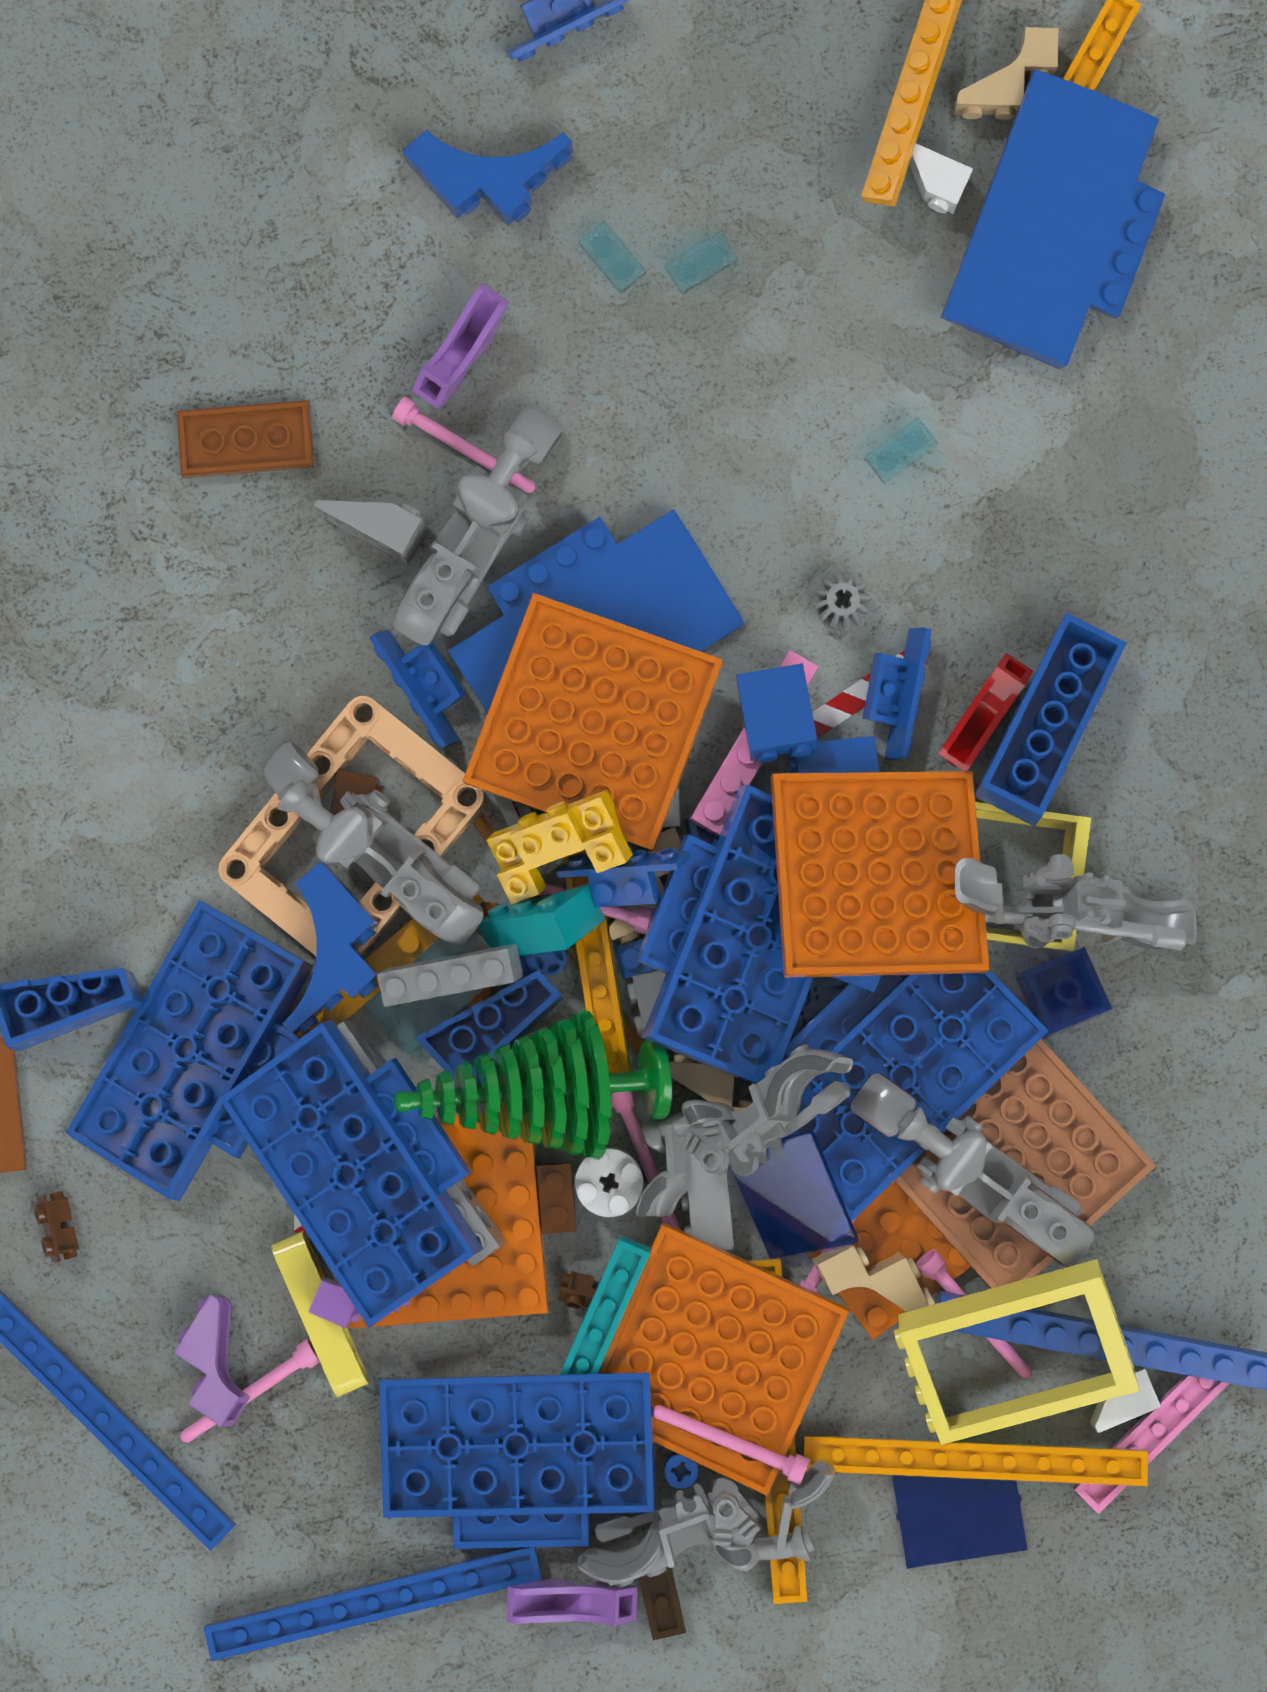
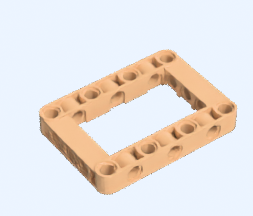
M368 696L355 697L347 704L307 754L314 763L322 757L328 758L331 763L329 771L322 775L318 774L314 781L318 785L320 798L336 780L337 771H343L369 739L443 799L441 801L442 805L427 823H423L414 834L421 841H431L434 844V852L443 858L482 810L485 804L484 791L464 784L462 782L465 775L463 771L375 700ZM362 706H370L373 710L372 718L364 723L357 721V710ZM465 789H472L477 794L475 803L468 807L461 805L459 802L460 793ZM275 793L221 859L218 868L219 875L226 884L316 956L317 938L315 924L308 904L264 869L266 864L303 820L296 812H287V822L283 826L275 827L272 822V815L276 810H279L277 807L281 801ZM242 861L245 865V873L241 878L234 879L230 874V867L234 862ZM376 882L360 900L363 906L379 922L373 928L376 934L362 946L359 943L355 945L362 955L367 952L402 908L395 896L391 894L392 904L390 908L385 911H379L375 906V899L383 888Z

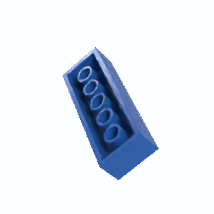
M1068 613L1064 615L975 792V797L1032 826L1038 823L1057 788L1127 642Z

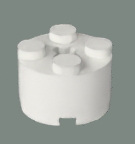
M605 1147L606 1152L600 1160L584 1158L576 1173L575 1188L579 1200L589 1211L603 1217H615L628 1212L638 1202L643 1189V1174L639 1163L629 1152L617 1147ZM609 1173L615 1174V1181L619 1185L618 1187L612 1186L610 1190L604 1189V1182L600 1181L601 1176L607 1177Z

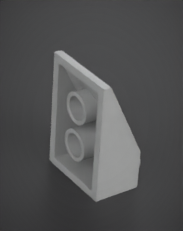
M316 500L314 504L321 518L407 565L410 563L427 532L423 518L419 516L420 512L405 503L399 507L393 503Z

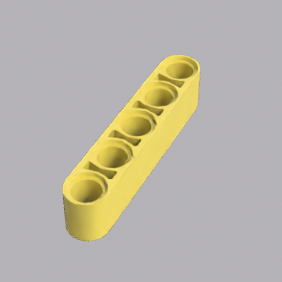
M302 1231L273 1244L271 1247L277 1265L334 1394L340 1397L369 1384L367 1372L348 1328L341 1327L308 1312L320 1283L325 1276L306 1234Z

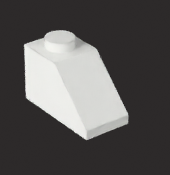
M915 144L909 165L923 201L928 202V206L939 213H946L948 211L954 214L973 168L919 144Z
M1134 1366L1140 1391L1097 1403L1090 1421L1097 1433L1161 1407L1145 1368Z

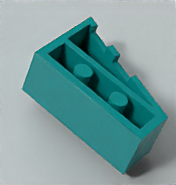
M590 884L508 906L505 903L496 905L487 911L489 915L482 919L479 929L488 949L516 943L520 956L567 950L602 923L605 918L601 908L595 907Z

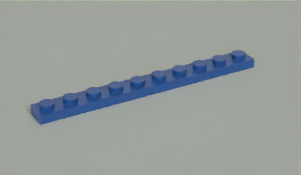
M0 1290V1342L211 1551L230 1532L236 1523Z
M940 1291L938 1303L965 1295ZM1033 1308L954 1330L971 1335L1107 1360L1094 1320ZM1120 1325L1133 1365L1267 1390V1352Z
M520 1547L207 1624L204 1626V1633L211 1661L506 1589L509 1586L542 1580V1572L536 1547Z

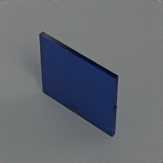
M813 1131L781 1138L784 1147L782 1154H777L773 1146L768 1147L766 1156L769 1158L770 1163L762 1164L759 1161L758 1169L747 1177L738 1175L732 1170L770 1259L805 1252H816L817 1250L854 1244L859 1241Z
M892 1475L898 1512L896 1519L900 1524L907 1569L1028 1550L1020 1506L1022 1498L1018 1493L1016 1480Z

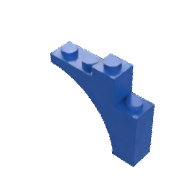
M427 129L403 150V155L410 167L457 219L463 213L468 215L473 212L480 204L479 199L483 198L509 226L514 220L520 222L530 213V206L533 204L531 194L528 191L530 189L535 191L540 188L547 180L546 175L555 167L560 169L565 166L572 157L573 147L572 141L562 132L545 145L526 153L506 157H486L455 149L436 138Z
M321 861L296 883L312 913L317 938V953L312 979L307 991L293 1013L282 1023L291 1034H298L300 1031L306 1034L319 1022L316 1018L317 1015L325 1008L331 1011L344 999L341 995L344 991L351 998H357L360 995L364 999L378 986L375 982L378 979V972L358 951L355 945L359 943L362 946L376 934L373 928L379 922L328 865Z

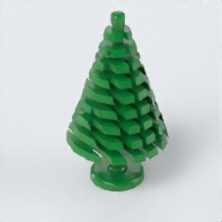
M585 1009L572 1015L569 1020L565 1018L553 1023L549 1030L548 1027H544L535 1031L531 1039H529V1035L516 1039L511 1050L510 1044L496 1048L492 1061L489 1053L475 1058L473 1066L474 1078L472 1076L471 1063L466 1061L457 1065L454 1082L452 1081L451 1073L448 1070L443 1071L436 1076L435 1090H432L430 1080L425 1079L418 1082L416 1092H396L393 1104L397 1112H409L412 1109H417L421 1118L429 1120L433 1119L434 1107H436L442 1123L453 1125L455 1115L458 1113L459 1123L463 1128L474 1130L478 1122L480 1123L481 1131L495 1135L499 1129L502 1132V1136L517 1140L516 1138L520 1135V1138L526 1143L538 1145L541 1142L546 1148L554 1150L562 1148L566 1153L574 1155L582 1153L586 1158L600 1160L606 1152L605 1145L608 1146L610 1136L608 1118L611 1119V1093L640 1090L644 1109L650 1118L665 1119L670 1112L672 1101L671 1069L666 1049L645 1040L639 1051L638 1070L609 1073L604 1042L598 1024L595 1025L594 1016L591 1012Z

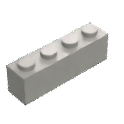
M515 943L391 967L377 973L383 1005L387 1007L513 983L523 977L517 944Z
M685 1149L687 1192L681 1199L683 1211L690 1212L691 1224L684 1225V1230L686 1233L723 1250L734 1249L727 1172L722 1175L706 1172L694 1155Z

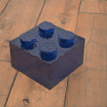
M1085 947L1023 971L1016 977L1030 1012L1049 1030L1042 1037L1043 1040L1100 1017L1112 1010V1006Z

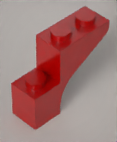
M1005 653L956 723L938 754L944 757L950 765L967 772L1009 707L1028 682L1033 670L1008 653Z

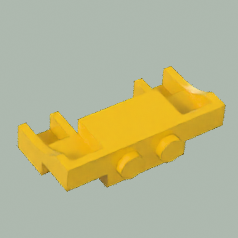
M607 790L568 805L564 801L558 802L546 809L547 813L537 816L536 812L529 813L517 821L518 824L496 831L486 840L501 868L497 877L511 904L539 895L546 888V884L537 868L541 865L584 849L597 873L624 864L631 858L633 854L621 831L615 805Z

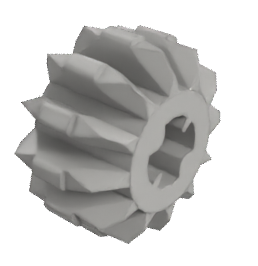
M836 573L835 585L830 579L825 578L823 585L827 590L817 589L815 592L817 597L824 600L815 602L814 608L818 610L826 609L821 613L819 619L824 621L831 616L833 619L830 623V628L835 629L838 620H842L843 629L848 630L850 628L849 618L856 625H859L862 619L858 613H869L870 608L861 603L870 601L871 595L867 593L859 594L866 584L860 582L854 587L852 583L854 582L855 575L853 574L849 575L845 583L841 573ZM841 594V598L844 595L849 597L847 609H844V605L841 608L835 605L837 601L836 595Z

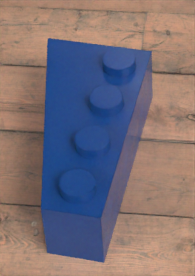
M124 968L0 984V1029L6 1047L15 1051H21L143 1005L133 973Z
M538 970L488 999L478 1002L466 1011L443 1021L440 1025L429 1031L419 1034L415 1038L444 1071L448 1070L451 1073L453 1081L457 1065L466 1061L471 1063L472 1076L474 1078L473 1066L475 1058L484 1053H489L492 1061L496 1048L505 1044H510L511 1048L516 1039L523 1037L564 998Z

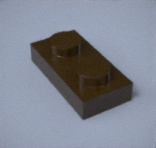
M666 1567V1571L653 1577H648L647 1574L639 1577L653 1641L686 1633L672 1567Z

